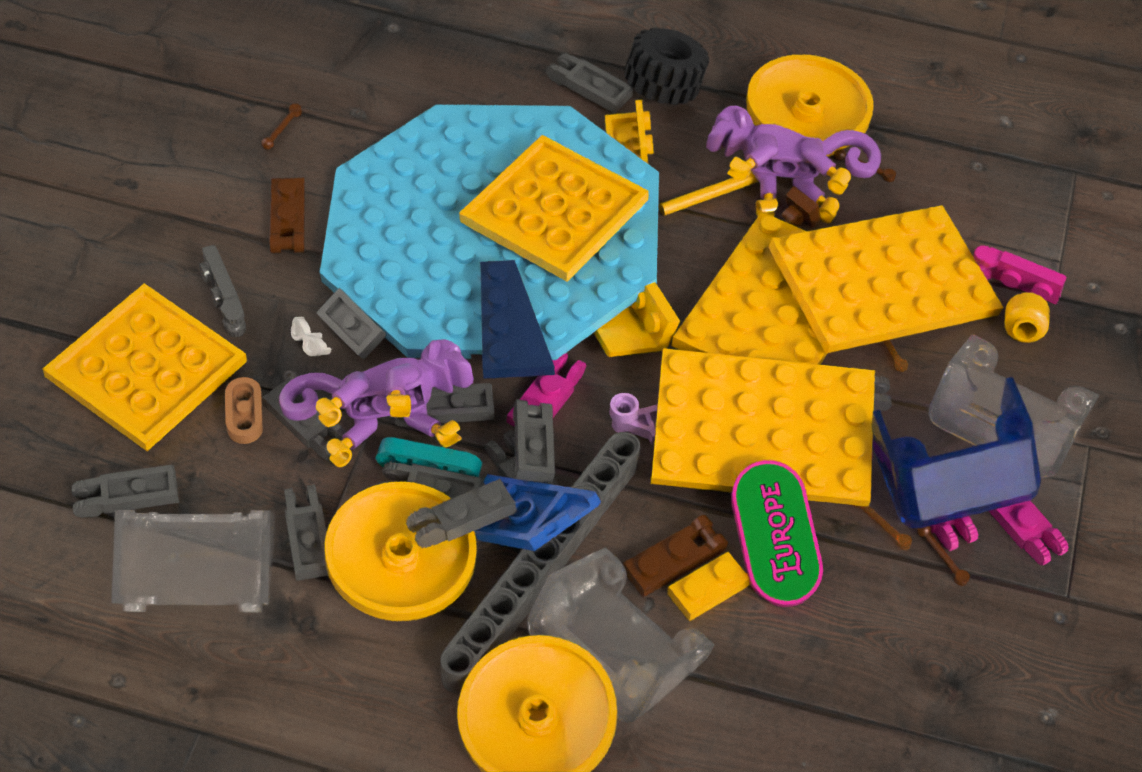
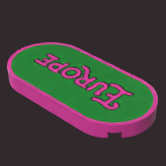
M772 460L755 462L738 475L731 493V503L746 572L749 576V583L760 597L762 596L773 605L779 607L796 606L805 602L817 590L823 575L822 558L805 486L800 476L784 463Z

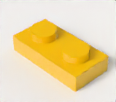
M726 552L668 586L667 594L688 621H691L748 587L750 584L749 576L732 555Z

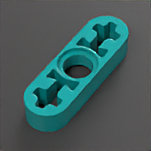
M394 437L382 439L376 454V461L383 468L387 462L411 466L417 464L479 477L482 468L481 460L471 453Z

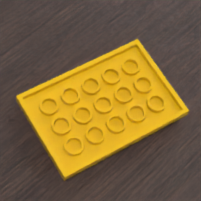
M943 205L771 239L768 246L825 354L998 316L1004 308Z
M761 212L673 336L671 346L683 351L821 365L827 354H825L768 247L772 238L807 231Z
M663 348L651 484L732 492L738 475L746 467L755 462L772 460L786 464L800 476L805 486L807 498L810 501L868 507L871 501L875 370Z

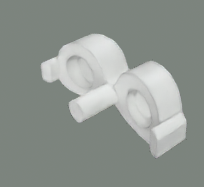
M294 317L291 336L296 341L303 340V351L309 356L330 354L332 349L327 347L326 343L322 340V333H311L304 317Z

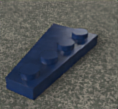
M515 260L480 262L483 378L555 375L554 363Z

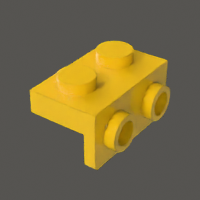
M635 100L636 112L605 115L606 133L648 164L647 154H654L652 134H645V131L651 130L650 112L643 111L642 100Z

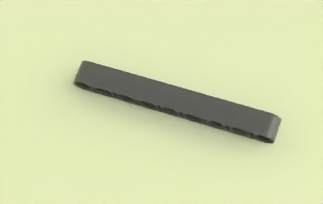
M619 432L611 436L571 487L596 491L601 501L599 506L565 529L569 533L558 534L535 551L523 549L445 648L441 655V682L448 691L461 693L464 682L474 666L491 650L508 641L635 474L638 468L640 442L636 436L628 432ZM546 556L550 559L542 560L537 557ZM518 583H527V584H529L530 586L520 587V586H517L516 584H518ZM505 610L509 613L505 615H499L495 613V611ZM485 638L488 641L484 643L474 642L473 639ZM454 666H462L466 669L461 672L452 671L450 668Z

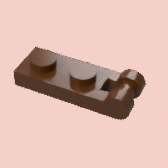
M271 178V254L281 253V250H294V253H305L304 178Z
M701 515L689 526L623 562L622 571L641 596L645 597L722 553L727 548L728 541L721 533L717 534L712 529L713 523L707 515ZM702 538L705 544L698 547L694 541Z

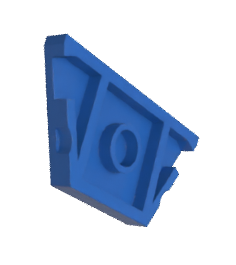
M488 474L485 477L484 484L486 485L501 479L515 501L517 511L513 515L477 529L474 532L479 541L535 551L598 507L601 501L596 491Z

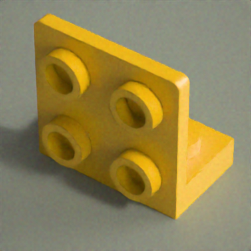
M656 282L646 285L644 291L638 294L636 302L593 333L608 357L663 351V348L668 349L680 320Z

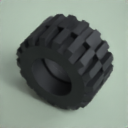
M668 28L645 29L634 38L624 70V76L628 80L629 86L635 88L634 91L644 95L645 98L663 104H686L688 101H693L699 93L709 64L708 52L702 48V44L682 32Z

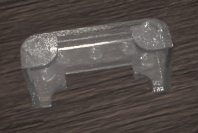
M972 334L946 367L929 406L928 412L931 421L938 428L1035 476L1049 478L1055 475L1063 465L1100 395L1076 385L1064 389L1057 402L1052 401L994 373L998 362L996 348L988 341Z
M115 510L112 603L123 605L122 612H146V605H239V612H262V605L270 604L276 516L271 511H251V514H247V517L241 512H234V514H159L157 512H149L148 517V514L136 513L135 510Z
M605 547L548 575L528 616L527 626L531 636H552L568 640L579 645L594 656L607 672L614 688L617 718L622 722L630 723L644 716L708 658L715 644L700 631L690 627L679 631L673 639L621 593L627 579L626 570L622 562Z

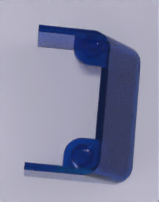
M1013 377L1006 378L1000 406L1002 414L997 418L995 424V433L998 440L933 457L928 456L924 444L916 438L901 437L891 440L880 410L873 411L871 426L873 432L872 447L898 517L903 524L911 528H923L1030 501L1037 496L1041 485V474L1033 423Z

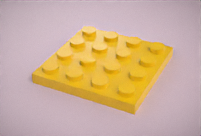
M541 135L459 212L460 222L568 282L648 201L649 191Z
M144 283L43 368V373L49 381L145 451H148L247 362L246 353Z

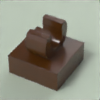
M793 186L785 195L788 208L782 213V217L786 219L785 222L799 227L804 221L813 228L821 220L819 206L802 191Z

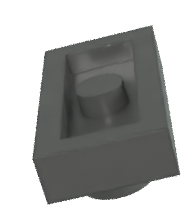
M338 288L316 312L363 359L386 336V332L341 288Z

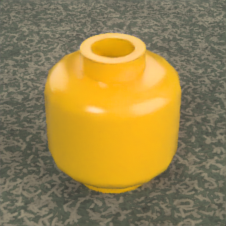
M1024 292L1012 297L1005 308L1004 327L1008 335L1014 340L1023 343L1035 342L1044 337L1049 329L1050 308L1047 301L1034 293Z

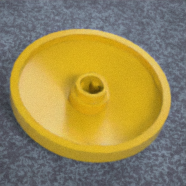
M790 55L772 60L757 70L749 83L746 106L755 126L776 124L806 137L820 138L824 141L831 135L844 130H855L865 134L873 113V98L865 82L854 71L841 63L814 55ZM851 145L842 146V147L836 149L835 151L844 149V148L849 147V146H851Z
M383 483L357 493L346 501L334 515L325 539L326 569L337 592L359 611L384 620H417L442 611L459 598L466 589L473 575L476 562L477 545L475 532L472 531L449 542L446 540L427 548L419 547L415 540L417 533L410 531L406 524L408 516L423 507L432 509V507L451 498L432 487L418 483Z
M526 636L499 645L487 653L474 666L466 678L460 693L458 725L467 753L482 772H591L601 762L612 743L617 725L616 697L607 672L588 651L577 644L558 637Z

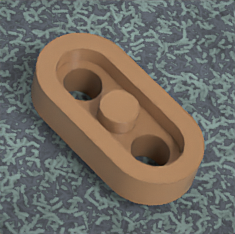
M248 377L234 379L225 389L227 434L236 443H252L263 432L261 387L257 381Z

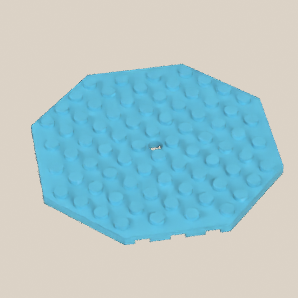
M434 105L336 168L320 267L321 282L334 293L338 288L345 291L386 332L385 338L406 357L421 358L423 350L432 340L446 339L460 347L461 354L465 359H471V354H482L480 262L515 260L552 360H557L636 302L638 294L644 291L646 285L653 282L657 284L659 172L571 106ZM541 135L649 191L648 201L568 282L460 222L459 212Z

